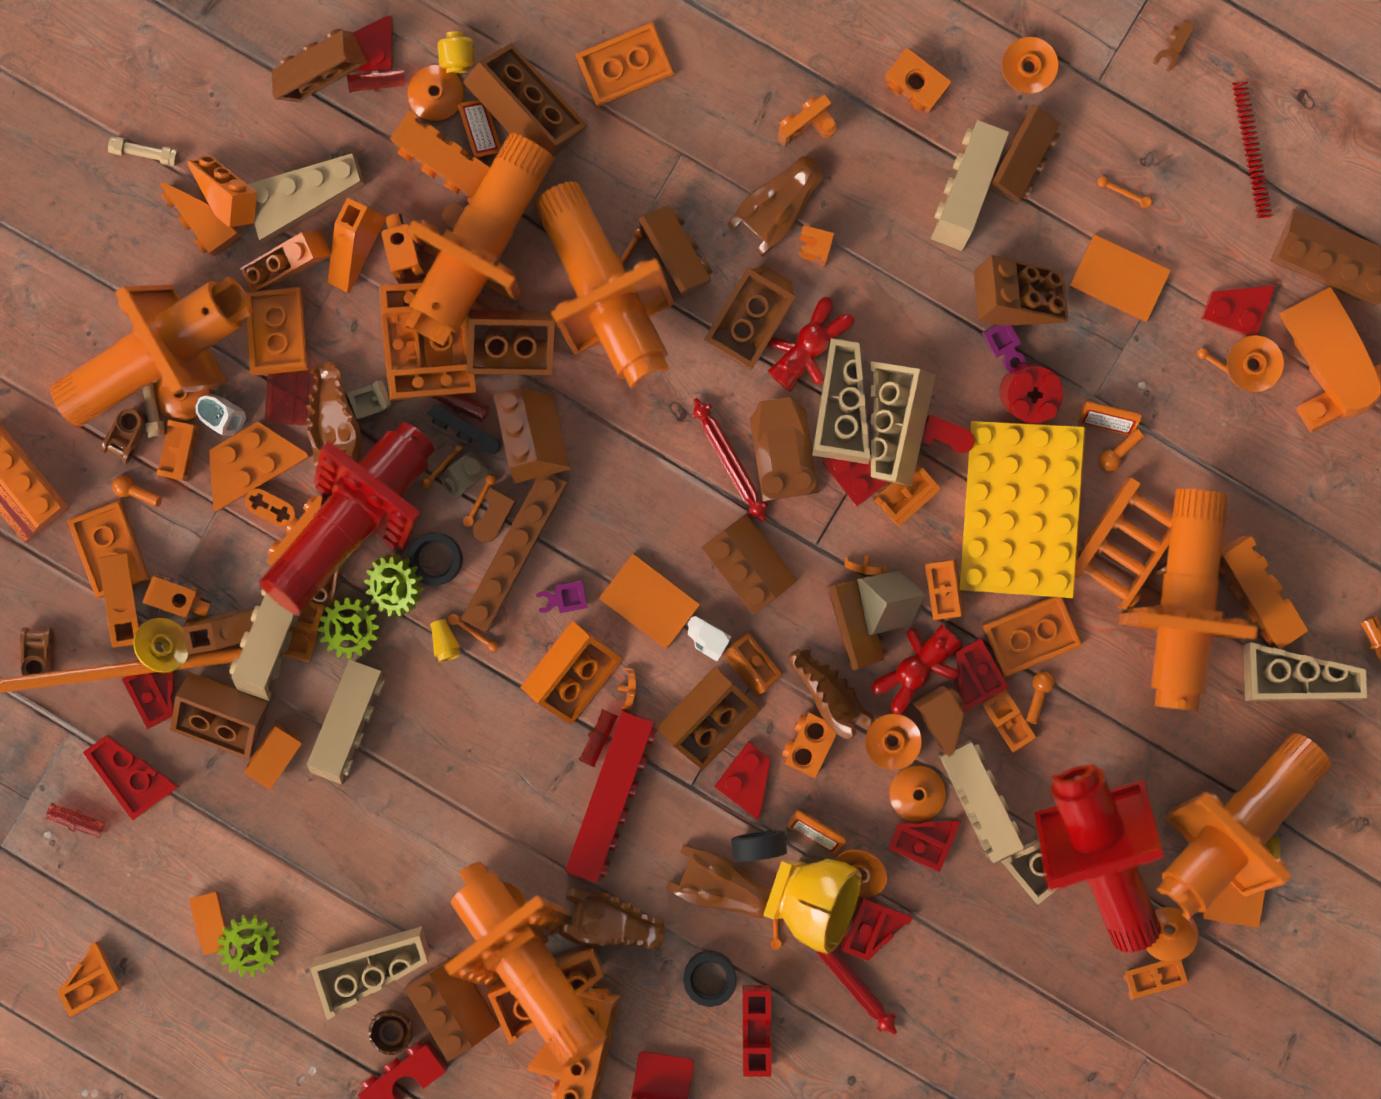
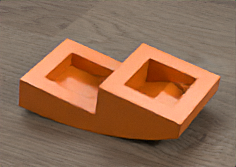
M310 602L301 612L297 625L295 627L290 626L289 631L292 632L291 642L288 650L282 653L283 657L310 664L319 634L318 628L321 627L322 623L319 618L324 615L325 605Z
M1006 690L982 703L984 710L1012 754L1037 739Z
M213 892L189 898L193 921L203 955L207 956L218 953L217 948L223 945H220L217 939L221 936L225 937L222 928L224 926L228 927L227 921L223 917L219 893ZM231 942L229 944V950L232 949Z

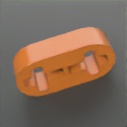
M253 489L245 497V506L251 513L276 526L287 527L294 518H297V510L291 503L266 490ZM262 494V500L270 504L268 509L263 506H258L255 509V502L252 501V497H258ZM287 507V513L290 515L289 520L283 519L280 522V516L272 511L273 508L283 510Z

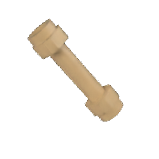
M111 136L108 143V152L111 154L124 156L126 153L160 160L161 164L176 166L178 163L179 150L165 146L162 149L128 143L125 138Z
M152 383L142 388L148 423H145L148 438L165 435L164 421L159 420Z

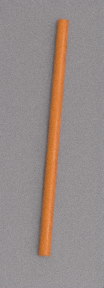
M238 647L189 654L186 662L178 669L232 663L235 657H240L243 648ZM138 660L0 678V693L155 673L156 671L147 668Z

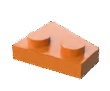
M94 942L90 945V950L86 956L75 966L71 977L63 983L57 992L69 1018L82 1013L122 990L99 942Z

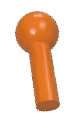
M1137 428L1114 450L1108 449L1103 451L1099 456L1100 467L1107 472L1117 470L1121 465V458L1145 437L1144 433Z
M118 476L112 483V490L118 497L133 496L156 507L160 506L162 502L161 496L135 486L134 481L129 476Z
M1038 672L1032 679V686L1035 692L1026 719L1029 723L1037 724L1045 695L1054 688L1055 680L1049 672Z

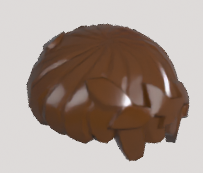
M388 1009L381 1011L371 1019L368 1030L369 1040L372 1046L382 1054H398L405 1050L411 1042L413 1036L412 1022L404 1013L397 1010Z

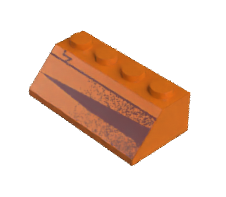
M0 423V514L22 541L27 543L67 511L69 507Z

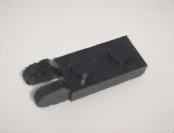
M432 405L428 414L434 417L431 421L433 424L444 430L451 426L458 430L457 437L470 444L473 439L478 441L479 448L484 452L496 454L500 450L501 443L496 438L494 439L493 436L436 405Z

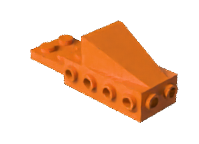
M594 984L593 988L589 987L579 995L606 1035L602 1045L583 1060L564 1068L545 1042L528 1065L527 1071L559 1079L554 1084L552 1098L598 1099L621 995L609 992L610 988Z

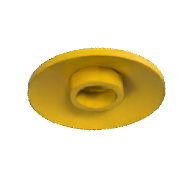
M154 618L144 622L136 631L133 643L134 651L140 662L147 668L165 673L177 670L186 662L189 655L183 628L176 622L166 618ZM155 645H160L163 648V652L157 651Z

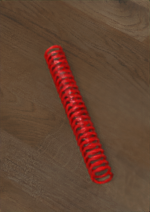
M1232 82V85H1235L1232 88L1235 91L1233 95L1237 96L1234 99L1237 102L1235 106L1239 107L1236 112L1240 113L1237 117L1241 118L1238 123L1242 124L1239 127L1242 129L1240 134L1244 135L1241 138L1244 140L1242 145L1246 146L1244 151L1247 152L1244 156L1249 157L1246 159V162L1249 163L1247 167L1251 168L1248 171L1251 174L1249 178L1254 179L1250 184L1254 185L1251 189L1254 190L1252 195L1256 196L1253 199L1256 201L1254 206L1258 207L1255 210L1259 213L1256 217L1270 218L1273 215L1263 214L1272 212V209L1261 210L1271 206L1270 203L1261 204L1269 201L1270 198L1258 199L1269 195L1268 192L1258 193L1267 190L1268 187L1256 188L1267 183L1266 181L1256 182L1265 179L1266 176L1253 177L1265 172L1264 170L1253 171L1264 167V165H1254L1262 162V159L1251 160L1262 155L1251 154L1261 149H1249L1260 143H1249L1258 140V137L1246 138L1258 132H1246L1255 129L1256 126L1244 127L1255 123V120L1244 121L1253 118L1254 115L1242 116L1253 112V109L1241 110L1252 106V104L1239 105L1251 100V98L1239 99L1250 95V93L1237 94L1249 89V87L1237 88L1248 84V82Z

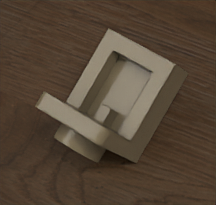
M382 380L375 381L372 385L345 394L357 421L385 412L391 406L388 387L384 386Z
M471 450L449 466L440 476V480L445 490L458 499L466 490L485 477L489 470Z

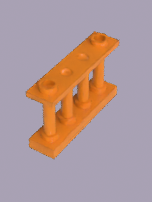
M1126 478L1078 551L1076 564V579H1079L1081 575L1083 577L1087 575L1121 597L1122 599L1117 607L1126 610L1128 606L1132 608L1141 596L1138 592L1168 547L1173 517L1140 496V491L1137 489L1141 483L1133 478ZM1127 504L1130 506L1135 505L1168 527L1160 541H1157L1124 519L1125 515L1121 513ZM1111 528L1115 530L1117 528L1152 550L1144 565L1108 542L1109 539L1106 536ZM1096 551L1107 554L1137 574L1128 589L1093 566L1094 563L1090 560Z

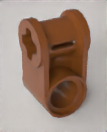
M124 409L120 411L103 440L100 451L103 453L109 452L121 458L123 463L128 464L133 458L138 443L146 429L145 423H148L146 414L138 409ZM130 414H134L137 418V425L134 429H130L126 422Z
M47 627L46 630L22 628L20 633V669L22 675L33 674L32 665L35 661L41 663V673L53 672L55 635L52 627ZM33 639H42V641H33Z

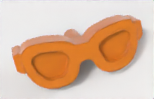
M864 555L863 565L850 562L849 558L846 557L844 567L862 574L879 575L886 573L887 564L883 565V567H868L870 556Z
M624 667L625 671H628V686L618 685L617 691L628 692L625 706H622L621 709L630 710L636 694V672L634 668Z

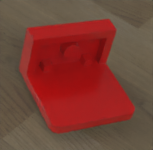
M641 1051L638 1054L631 1099H688L694 1066L693 1060L685 1057Z

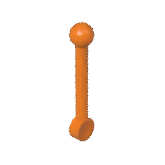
M1104 176L1099 177L1097 180L1098 186L1108 187L1139 202L1142 208H1148L1152 204V200L1149 197L1142 198L1108 182V179Z
M638 228L634 231V238L620 259L622 265L626 262L638 240L644 237L642 229Z
M1200 348L1197 355L1200 359H1207L1228 374L1227 366L1209 355L1207 349Z
M461 443L453 449L428 478L421 481L423 489H429L432 485L431 482L462 451L464 446Z
M494 474L486 476V483L471 512L463 518L464 526H473L474 516L490 486L496 482Z
M449 615V624L459 626L486 644L490 651H497L499 645L496 641L488 640L461 622L458 615Z
M773 919V939L770 941V945L774 950L780 949L782 945L778 933V919Z

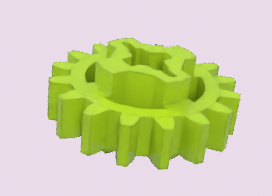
M389 554L372 562L373 567L367 569L366 572L371 578L364 580L365 584L370 585V589L366 591V594L373 595L374 598L370 603L372 605L378 603V611L380 613L387 610L388 616L395 614L401 616L416 608L415 604L422 600L418 593L424 591V588L419 586L418 582L423 577L415 575L418 569L417 566L409 567V558L401 560L399 554L392 557Z
M345 598L344 605L339 600L334 601L335 609L329 606L325 608L329 615L320 616L319 620L325 624L323 627L318 628V631L325 633V636L320 641L321 643L329 642L328 652L336 649V657L340 658L346 652L347 658L352 659L355 651L361 657L364 655V647L368 650L373 649L370 640L379 639L373 633L374 630L381 627L373 623V620L378 615H370L368 613L372 607L371 605L362 608L361 599H357L352 604L351 598ZM351 609L357 612L352 617H346L340 611ZM364 620L367 623V634L362 631ZM332 622L336 625V634L332 636L331 632ZM343 622L346 624L353 622L354 626L352 629L355 633L345 634L346 627L343 625ZM346 640H353L358 644L355 647L342 646Z
M242 915L241 922L239 923L231 919L232 927L224 926L222 932L225 937L221 936L217 939L218 943L223 945L217 948L218 955H225L221 959V964L226 965L230 963V973L239 969L240 977L244 976L245 971H249L251 977H255V970L257 969L265 973V964H274V959L271 955L279 954L278 948L274 947V945L279 944V938L271 937L276 933L275 928L270 927L267 929L268 921L266 919L258 923L257 915H253L251 921H247L246 916ZM244 929H251L250 931L241 932ZM263 936L267 940L266 950L260 945ZM230 942L237 947L233 956L229 951ZM253 942V949L250 947L246 948V950L243 949V943L248 945ZM256 960L251 963H245L246 961Z

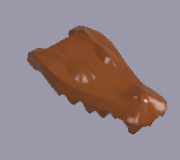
M803 156L799 158L785 172L754 190L741 203L732 219L728 222V225L734 230L741 222H744L763 240V243L756 250L763 257L795 227L800 213L809 201L810 195L824 178L822 168L810 157Z
M336 362L320 363L309 371L314 383L312 385L313 393L309 394L310 403L306 406L310 411V415L306 418L308 424L306 432L313 448V462L316 469L321 448L328 440L356 462L360 459L362 447L360 427L344 393L340 367Z
M811 647L796 649L791 652L788 660L792 669L803 679L815 699L821 716L834 732L842 738L850 739L856 734V728L853 724L856 723L864 728L872 725L875 721L873 714L864 710L861 706L854 688L847 686V679H838L839 671L837 669L830 670L828 663L820 665L819 660L811 657Z
M683 844L680 853L690 857L680 884L669 880L666 889L685 901L700 907L742 912L756 918L765 917L764 912L772 891L771 888L752 880L748 874L735 867L724 856Z
M568 888L566 899L576 903L572 924L560 925L559 934L562 937L579 945L590 947L640 946L647 949H658L664 942L666 930L662 918H653L642 914L641 910L633 907L631 903H622L619 897H613L609 893L588 892Z

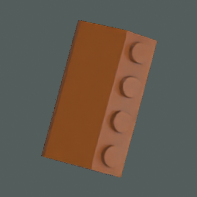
M512 42L480 60L463 82L509 133L514 132L533 141L553 156H556L587 127V124Z
M1293 209L1270 262L1372 306L1380 304L1381 246Z

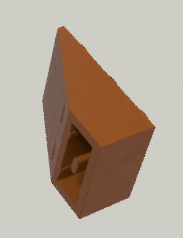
M991 255L974 270L978 321L1001 326L1067 323L1069 321L1063 271Z

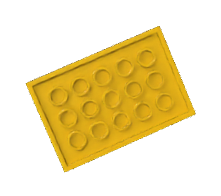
M971 421L970 432L974 435L975 443L969 451L960 590L1074 598L1085 427Z

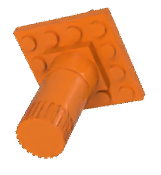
M510 132L452 232L446 229L443 236H440L437 228L424 220L419 224L412 220L407 231L417 246L436 257V260L409 305L413 311L406 322L407 326L434 342L444 345L451 332H458L484 285L517 303L522 294L518 286L519 283H517L513 271L500 264L499 259L514 234L513 231L554 162L555 157L533 141L517 133Z
M575 181L564 182L543 192L535 200L533 207L578 296L574 301L567 300L560 303L556 310L551 312L573 354L577 355L601 342L618 377L626 379L631 389L638 386V381L646 375L659 370L662 373L669 370L670 368L665 360L668 352L650 317L673 306L674 301L656 259L642 261L634 267V270L626 272L618 255L614 253L579 183Z
M227 277L219 283L210 281L183 299L180 298L173 284L123 286L115 294L119 299L118 305L120 309L129 316L133 323V331L120 338L114 345L52 383L50 393L55 406L70 424L81 427L160 378L164 386L172 394L219 388L228 381L209 347L242 327V320L253 313L251 301L241 285L231 277Z
M1176 488L1161 605H1154V608H1128V613H1120L1118 625L1157 629L1151 688L1156 689L1154 706L1198 711L1200 694L1206 695L1213 637L1256 639L1257 627L1248 626L1249 620L1222 619L1223 612L1216 611L1219 589L1218 576L1228 494Z
M1292 733L1244 787L1236 792L1224 806L1215 795L1205 792L1166 812L1163 818L1190 844L1162 873L1163 882L1158 886L1157 890L1162 895L1167 894L1183 908L1184 912L1182 915L1187 920L1197 911L1204 912L1230 883L1246 897L1285 884L1290 879L1292 874L1286 870L1287 865L1280 858L1272 856L1267 851L1268 849L1265 844L1279 829L1282 822L1331 769V761L1323 749L1306 736Z
M476 862L465 867L458 873L466 883V886L452 898L451 905L476 942L444 966L450 976L482 986L484 984L488 986L501 977L560 1064L567 1068L583 1060L602 1045L606 1035L559 968V964L545 945L549 941L547 937L552 933H559L560 925L567 924V921L572 916L566 908L538 895L520 908L495 872L489 873V868L484 863Z

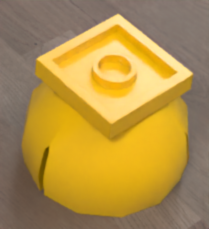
M824 859L811 864L801 861H781L764 916L771 919H784L793 935L800 942L815 951L829 954L840 944L851 923L861 891L862 875L849 864L830 859Z

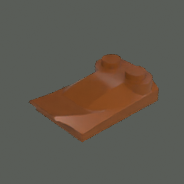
M765 265L753 269L747 267L703 341L737 364L752 370L796 298L792 290V281Z
M793 397L759 401L756 411L750 417L762 502L818 493L806 410Z

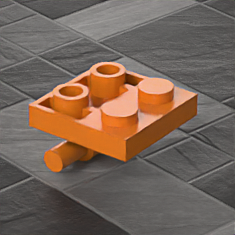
M824 94L820 98H817L816 95L802 105L801 113L797 116L792 113L780 122L781 126L779 127L777 139L783 147H786L811 126H814L823 138H830L835 134L836 123L829 115L831 102Z

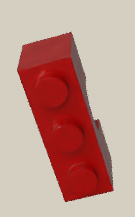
M742 985L743 1077H772L770 985Z
M430 1040L423 1044L418 1041L406 1050L408 1055L399 1061L396 1057L383 1067L385 1072L376 1077L375 1074H372L360 1084L363 1088H361L357 1096L360 1099H403L396 1089V1081L399 1078L412 1077L424 1089L445 1074L449 1066Z

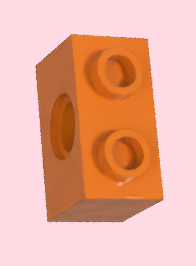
M907 47L884 78L888 82L886 87L896 95L902 93L910 99L908 103L911 107L920 113L924 110L928 114L951 84L949 79ZM911 77H919L923 82V87L921 89H913L910 87L908 80Z

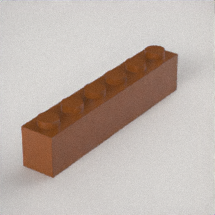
M553 474L538 477L535 480L461 620L485 633L489 632L569 483Z

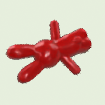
M823 297L818 301L810 323L806 324L799 331L797 343L774 337L769 341L771 348L786 353L768 370V374L789 392L793 390L794 385L806 369L815 384L823 383L824 376L814 357L823 354L827 350L831 338L834 339L846 332L855 323L853 315L843 314L827 327H823L833 310V301L830 297Z
M943 624L938 627L924 645L917 630L909 628L906 634L915 655L903 659L895 671L873 682L871 691L876 695L885 694L899 683L903 684L891 703V711L894 714L900 715L906 710L915 690L928 682L931 671L951 680L959 678L958 670L942 663L956 650L961 648L963 644Z

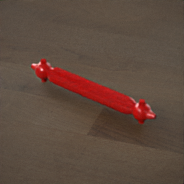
M698 398L693 399L695 407L692 417L701 419L702 429L743 501L750 505L747 512L748 515L758 517L762 522L766 521L765 512L768 504L767 502L758 501L756 488L719 423L710 415L712 405L710 403H702Z
M833 950L829 954L816 951L820 959L871 1018L878 1020V1027L876 1029L879 1032L883 1030L895 1035L897 1033L894 1026L895 1014H885L883 1005L837 951Z

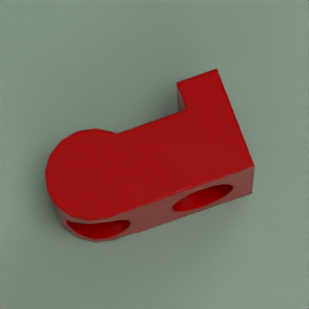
M933 415L927 416L921 444L929 446L932 440L947 445L952 452L957 454L966 453L973 448L975 439L972 432Z

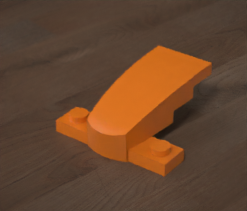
M1331 287L1280 313V319L1294 338V345L1310 366L1309 371L1325 391V393L1299 405L1296 410L1311 434L1341 418H1350L1364 414L1378 403L1381 398V364L1373 366L1360 336Z

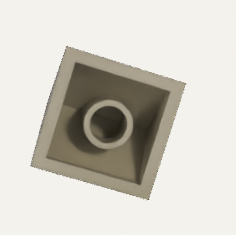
M897 570L857 579L868 635L912 624L926 594L903 572Z

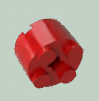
M1022 363L1015 366L1014 369L1003 377L999 388V396L1006 410L1014 417L1027 423H1041L1056 416L1063 401V387L1060 378L1049 369L1033 363ZM1034 389L1035 394L1031 395V397H1028L1027 393L1033 391Z

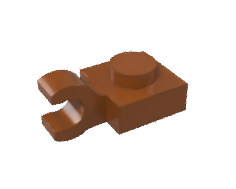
M1186 20L1179 27L1174 25L1167 38V41L1170 42L1168 49L1160 51L1155 56L1153 64L1157 65L1162 57H1166L1170 62L1166 71L1170 72L1176 66L1177 57L1195 25Z

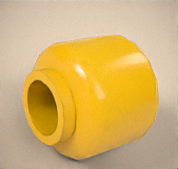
M462 31L446 32L447 38L440 39L437 43L439 66L446 69V73L469 72L468 68L475 64L473 40L469 37H464Z

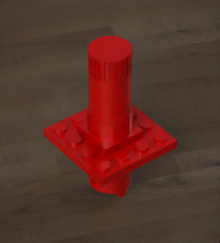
M402 422L394 432L387 431L358 464L328 440L321 448L313 483L316 484L315 488L319 493L329 498L315 513L309 524L259 580V585L264 592L278 605L288 610V612L300 615L348 557L362 545L371 533L373 535L379 534L383 537L382 541L392 550L398 549L402 553L410 542L420 512L402 499V497L428 467L427 459L435 450L431 441L416 427Z
M1094 763L1073 767L1061 774L1051 776L1053 780L1051 793L1056 806L1034 812L1046 883L1049 890L1066 888L1070 885L1086 881L1091 888L1113 946L1125 953L1140 952V950L1151 947L1160 938L1161 926L1138 867L1140 864L1151 863L1157 859L1164 858L1144 779L1110 789L1104 772L1096 767Z

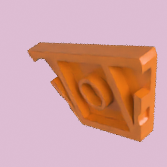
M257 421L209 450L213 509L215 512L222 510L247 495L249 491L261 487L310 458V455Z

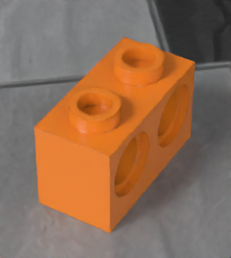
M808 711L806 716L800 715L794 727V730L798 731L794 741L788 740L782 755L786 757L784 760L786 765L816 778L837 733L827 725L822 717ZM812 723H819L823 726V733L818 738H812L807 733V729ZM805 748L811 752V758L808 762L799 763L796 761L795 754L799 749Z

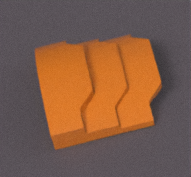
M422 283L380 286L381 327L390 401L476 393L475 377L478 374H467V316L458 332H451L445 344L440 345L406 325L413 311L409 305ZM475 303L471 308L481 310Z

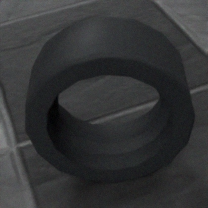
M431 532L421 535L413 542L408 551L409 567H418L415 575L422 576L423 579L420 582L426 585L439 586L449 583L458 575L462 567L463 555L461 548L452 537L444 533ZM433 542L445 545L450 550L452 556L449 569L444 574L438 576L425 573L419 564V554L422 548Z
M784 831L755 832L739 835L731 839L733 857L737 862L765 860L787 854Z
M709 950L699 952L689 960L685 966L683 982L685 991L691 1000L701 1006L714 1007L730 999L735 991L737 977L735 967L728 957L721 952ZM703 963H717L726 972V985L717 994H703L694 985V972Z

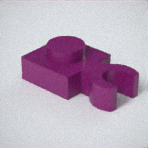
M995 324L981 332L994 357L998 358L1003 355L1002 364L1005 370L1010 372L1013 369L1010 361L1015 357L1020 364L1026 363L1025 357L1015 350V347L1020 345L1021 342L1012 325L1001 326Z
M583 580L555 585L556 594H551L547 591H541L536 594V597L544 596L549 600L547 607L539 608L541 613L549 612L557 605L560 613L588 608Z

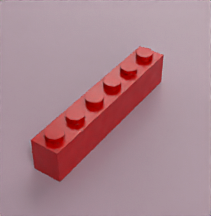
M622 710L565 872L597 883L599 876L605 878L610 864L609 861L605 860L608 850H615L620 836L615 834L618 823L624 825L629 808L624 807L627 797H634L639 783L634 781L637 770L643 771L648 755L643 754L646 743L652 745L657 729L653 727L654 720Z

